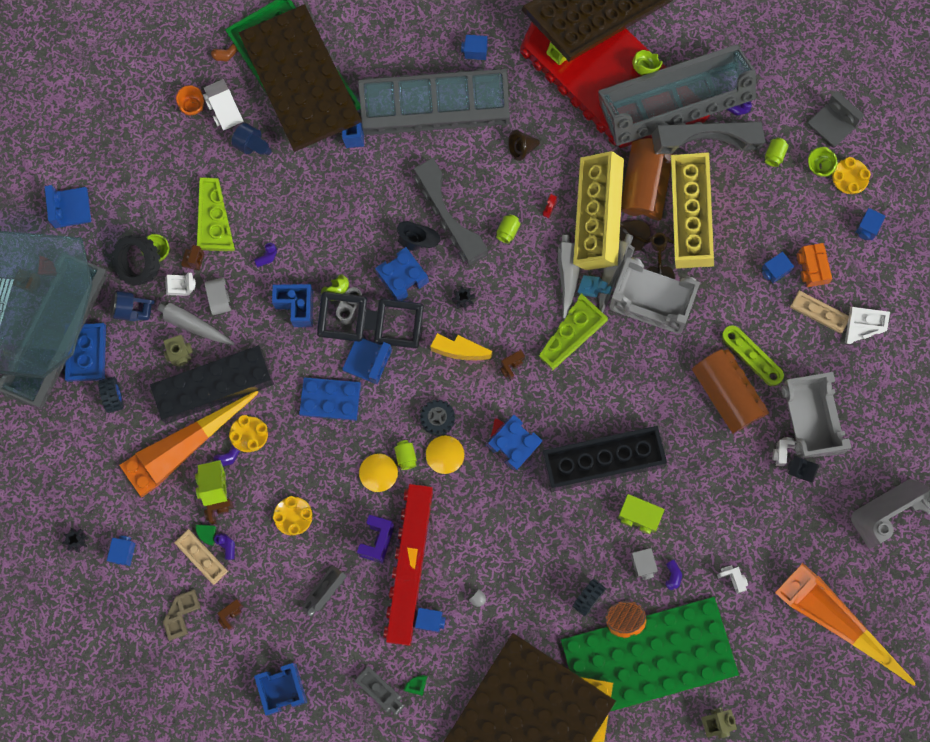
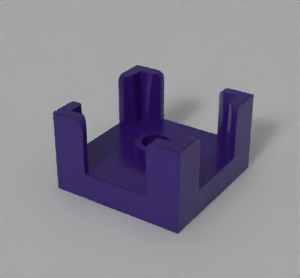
M369 515L366 522L367 525H370L371 530L378 531L380 534L376 536L375 548L360 544L357 554L361 558L383 564L395 526L392 521Z

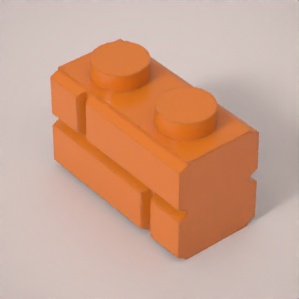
M824 243L801 247L799 253H797V261L799 265L802 264V282H806L807 287L829 284L832 280Z

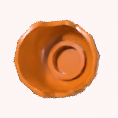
M193 85L184 86L179 89L176 95L178 108L185 115H197L203 110L205 101L199 88Z

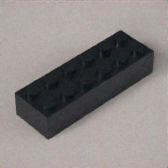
M257 345L152 383L150 387L160 418L165 424L248 395L254 391L274 385L263 350Z
M658 426L542 451L551 492L665 468L667 465Z

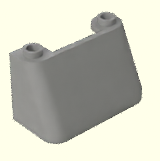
M627 257L611 299L610 309L673 333L681 334L700 282L689 276L682 278L680 281L644 269L640 259Z
M833 372L787 379L784 386H782V395L787 400L796 438L795 451L801 458L845 454L851 449L850 439L843 438L845 431L841 430L833 397L835 394V389H832L831 384L835 382Z
M909 479L855 510L851 516V521L867 547L871 549L889 539L894 532L889 519L905 509L911 507L913 512L922 510L929 515L930 487L917 480Z

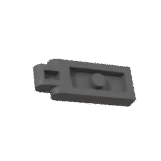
M332 565L308 595L302 610L309 616L314 615L316 611H320L347 576Z
M370 666L355 680L387 713L392 711L395 715H398L405 706L400 702L402 697Z

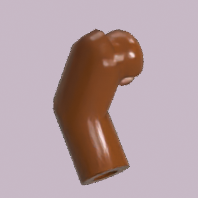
M232 44L227 50L213 49L211 56L216 61L227 62L238 50Z

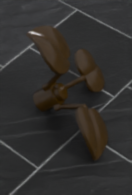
M643 221L620 222L619 237L621 241H624L626 234L633 236L631 245L635 248L634 251L641 250L644 243L649 244L652 242V248L658 252V267L652 266L647 270L675 279L673 269L668 266L662 267L661 252L667 248V242L674 244V240L666 237L663 233H656L650 237V228Z

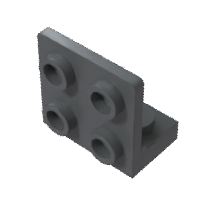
M836 91L831 96L828 104L808 122V125L835 148L860 124L864 114Z

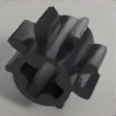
M461 286L459 291L454 290L456 297L452 298V302H457L456 309L464 307L466 311L467 306H474L471 300L475 299V294L470 295L471 288L466 290ZM460 296H461V297L467 296V300H466V299H463V300L461 301V300H460Z
M71 528L70 533H64L66 538L62 544L69 545L68 551L72 552L75 548L76 552L80 553L81 547H87L85 540L89 537L82 535L84 530L79 529L76 533V530ZM74 537L78 539L77 543L72 541Z

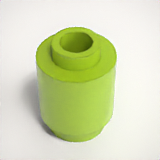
M776 138L770 141L765 154V163L769 166L778 167L783 162L788 149V144L784 139Z
M511 214L504 216L496 231V238L503 243L509 244L514 239L521 225L518 221L519 219Z
M408 440L398 442L397 446L394 447L398 466L401 467V470L415 468L417 458L413 443H409Z

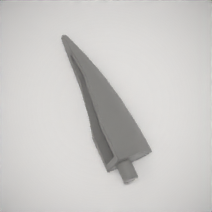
M626 234L624 241L619 240L618 266L603 269L602 280L607 282V286H611L612 290L610 294L600 293L599 310L602 313L618 283L627 257L632 258L635 249L631 245L632 235Z
M562 235V242L558 246L563 318H566L571 306L580 267L573 264L575 243H569V235Z
M168 303L166 306L163 304L158 306L157 310L163 313L164 321L204 338L234 346L235 343L224 334L188 311L172 303Z

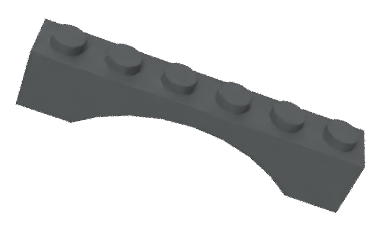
M752 120L744 123L731 121L728 123L712 122L710 124H703L702 122H697L689 125L685 123H678L676 125L664 123L658 125L651 133L655 154H673L685 143L697 139L724 141L741 151L758 150L766 143L762 122H754Z
M434 158L415 167L413 178L418 186L421 185L423 187L422 194L426 201L430 200L433 204L431 209L435 216H440L442 220L440 224L443 230H448L450 233V242L454 247L457 246L460 252H458V255L462 262L466 261L468 265H471L488 256V249L480 235L461 226L447 211L441 189L443 174Z

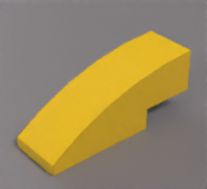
M437 333L430 346L431 351L454 359L486 360L492 357L491 350L459 335L453 341Z

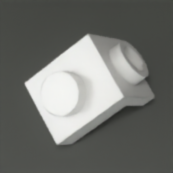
M188 272L186 276L167 275L165 277L166 295L187 296L195 289L196 283L192 273Z
M784 437L777 442V447L773 449L772 459L776 461V466L784 467L787 464V448H795L796 441H794V438Z
M732 565L721 569V573L717 575L718 579L730 575L736 594L747 590V579L744 574L741 575L739 567L734 569Z

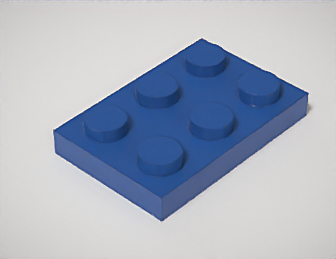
M104 323L84 324L65 363V380L67 382L105 379L106 325ZM66 325V334L70 325Z
M304 378L299 415L357 421L361 382Z

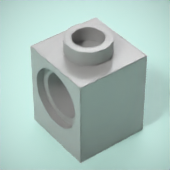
M649 548L631 554L637 578L642 577V580L654 578L653 574L657 573L658 570L652 549Z

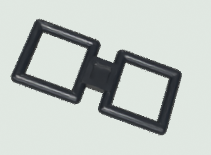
M326 291L322 293L317 335L319 337L360 342L363 339L364 329L375 330L374 342L376 344H383L385 342L391 346L415 349L419 347L424 310L423 304L380 299L378 310L371 311L366 310L367 298L365 296ZM329 300L359 303L355 334L325 330ZM385 307L416 310L412 340L382 337Z

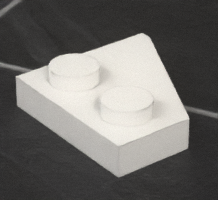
M850 307L845 343L851 344L854 341L887 331L890 312Z

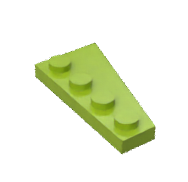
M200 178L197 246L206 251H235L219 179Z
M582 293L578 297L576 304L569 310L565 320L559 325L555 335L550 338L539 355L540 359L552 371L608 321V317Z

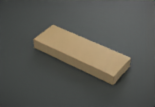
M800 290L790 306L793 310L840 334L843 333L848 323V315Z
M189 529L174 542L213 585L229 572Z

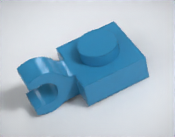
M583 275L578 293L597 298L598 293L610 294L612 287L607 286L608 283L604 282L600 277Z

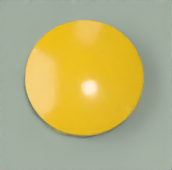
M848 157L838 162L835 172L832 173V180L841 192L845 194H858L867 187L871 173L862 162L853 157Z
M242 415L230 428V441L236 449L242 452L257 451L267 441V425L256 417Z
M439 436L429 443L426 449V460L428 465L437 473L449 474L456 471L462 465L464 449L456 438Z
M373 454L362 462L359 469V477L362 484L368 490L383 492L391 488L396 482L398 469L394 460L389 456Z
M293 496L280 501L273 514V520L278 530L290 536H296L305 532L311 525L313 518L310 505L302 498Z

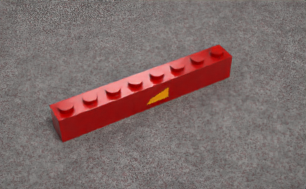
M409 484V489H405L404 501H407L406 508H402L401 520H404L403 528H399L398 539L401 540L400 547H396L395 559H398L397 567H393L392 578L395 579L394 587L391 586L389 598L392 599V604L388 606L386 618H389V625L385 626L383 638H386V643L411 646L433 487Z

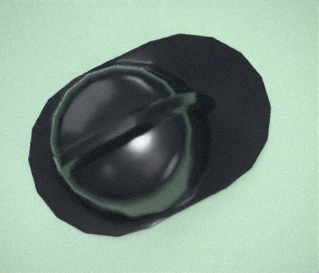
M410 221L400 222L397 226L398 242L410 251H416L422 247H436L441 241L438 232L432 228Z

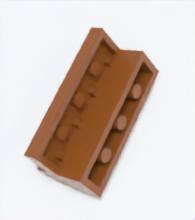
M650 138L632 141L621 200V211L630 216L645 215L659 221L662 220L671 170V155L673 154H655L653 140Z
M721 349L711 354L692 368L695 376L732 434L743 430L753 422L770 414L729 349Z

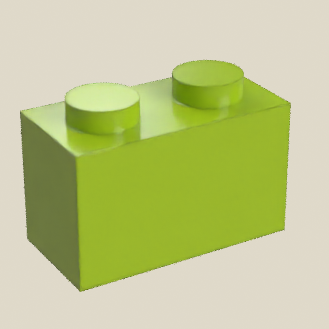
M221 460L198 465V473L195 474L196 483L199 486L196 488L197 498L202 500L204 506L227 501L226 475Z
M628 494L618 518L621 519L622 524L632 527V525L640 527L639 531L650 535L651 532H656L665 509Z

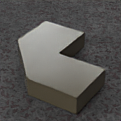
M195 589L175 596L172 606L163 620L169 641L188 635L183 615L201 609Z

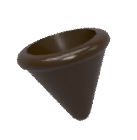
M513 130L508 139L510 154L517 161L523 160L525 156L540 144L538 139L519 130Z

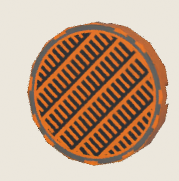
M623 601L616 603L607 611L606 622L612 634L628 638L630 635L639 634L645 628L646 615L644 609L637 603Z

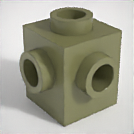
M182 334L163 341L166 348L164 355L167 362L170 361L174 366L180 367L192 360V347L189 342L186 343Z
M722 707L710 710V715L701 717L707 738L718 735V739L728 737L731 731L737 730L736 721L731 709L723 711Z

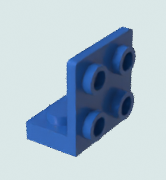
M52 185L45 186L48 221L54 228L91 222L89 196L86 187L56 191Z
M364 338L360 342L355 341L344 364L343 371L378 384L392 352L391 345L385 342L379 345Z

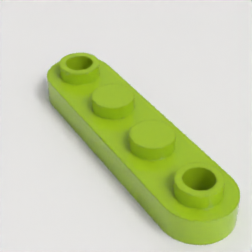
M728 326L724 329L722 333L723 342L767 385L777 386L783 381L784 373L782 369L736 326ZM733 334L735 339H729L728 335ZM770 374L776 375V379L772 380Z

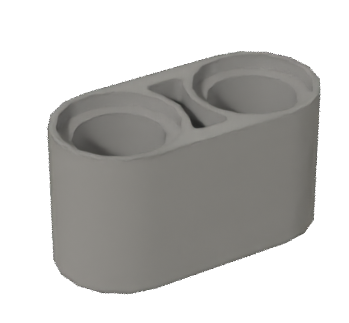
M224 277L205 282L212 315L232 311L228 303L230 300L228 291L225 288L226 282Z
M355 287L349 288L345 292V294L362 296L361 291ZM344 301L339 303L336 315L340 323L348 325L354 321L358 313L359 303ZM345 311L350 312L347 318L341 317V314Z

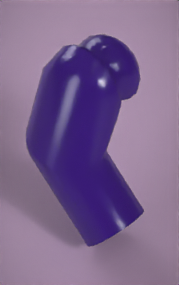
M749 101L727 110L737 116L747 114L751 111L752 103Z
M267 243L264 255L254 259L257 268L274 261L277 254V247L274 243Z
M232 445L228 453L215 455L213 462L221 460L223 467L232 465L240 450Z
M217 534L214 541L225 549V560H235L234 541L226 534Z
M672 560L666 564L671 573L670 580L666 581V587L669 590L677 589L682 579V572L675 560Z

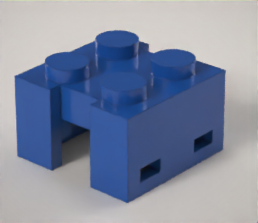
M407 247L396 253L397 258L390 263L383 262L375 268L380 280L395 300L403 301L408 297L407 289L415 283L418 289L429 283L427 274Z
M511 415L485 443L493 453L500 450L508 458L504 463L513 471L518 470L543 441L534 432L528 433L521 426L523 422L515 415Z
M295 663L280 667L283 672L272 676L270 672L254 676L265 716L282 712L281 707L290 704L292 707H297L308 703Z

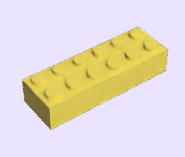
M612 151L580 158L573 264L584 270L618 266L624 159Z
M709 153L671 155L676 269L714 266Z

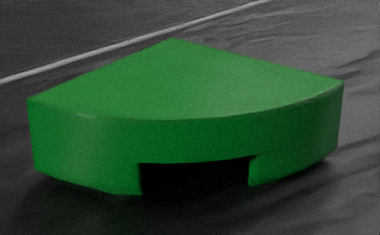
M196 525L198 537L204 543L214 546L216 526Z
M421 675L412 678L405 685L403 691L423 696L428 676Z

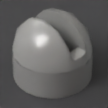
M479 589L469 602L476 607H480L485 604L486 596Z

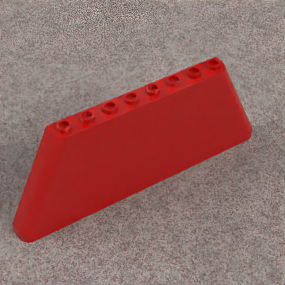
M531 22L520 46L522 56L525 59L529 58L533 62L534 68L537 71L541 70L549 83L557 85L558 91L563 96L567 95L570 98L571 104L575 108L579 107L583 111V116L588 121L592 120L596 124V129L600 133L604 132L608 136L609 142L616 146L600 106L598 91L641 77L633 67V58L637 52L649 50L627 29H624L572 61L568 62L566 60L558 65L546 54L550 41ZM662 63L659 70L665 69L667 67ZM686 86L676 89L682 107L701 101ZM671 92L641 101L648 119L678 109ZM636 103L613 110L615 115L621 113L630 114L633 124L643 121ZM710 115L687 122L685 124L689 125L697 122L703 123L710 117ZM648 135V136L642 137V138H640V139H645V138H650V139H652V135ZM632 141L619 145L618 147L623 148L626 146L632 145Z

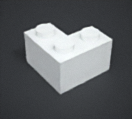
M224 79L204 87L206 94H203V97L209 109H214L216 115L213 118L217 126L221 125L224 131L244 122Z

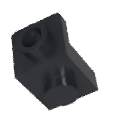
M794 456L789 462L788 474L813 483L819 465Z

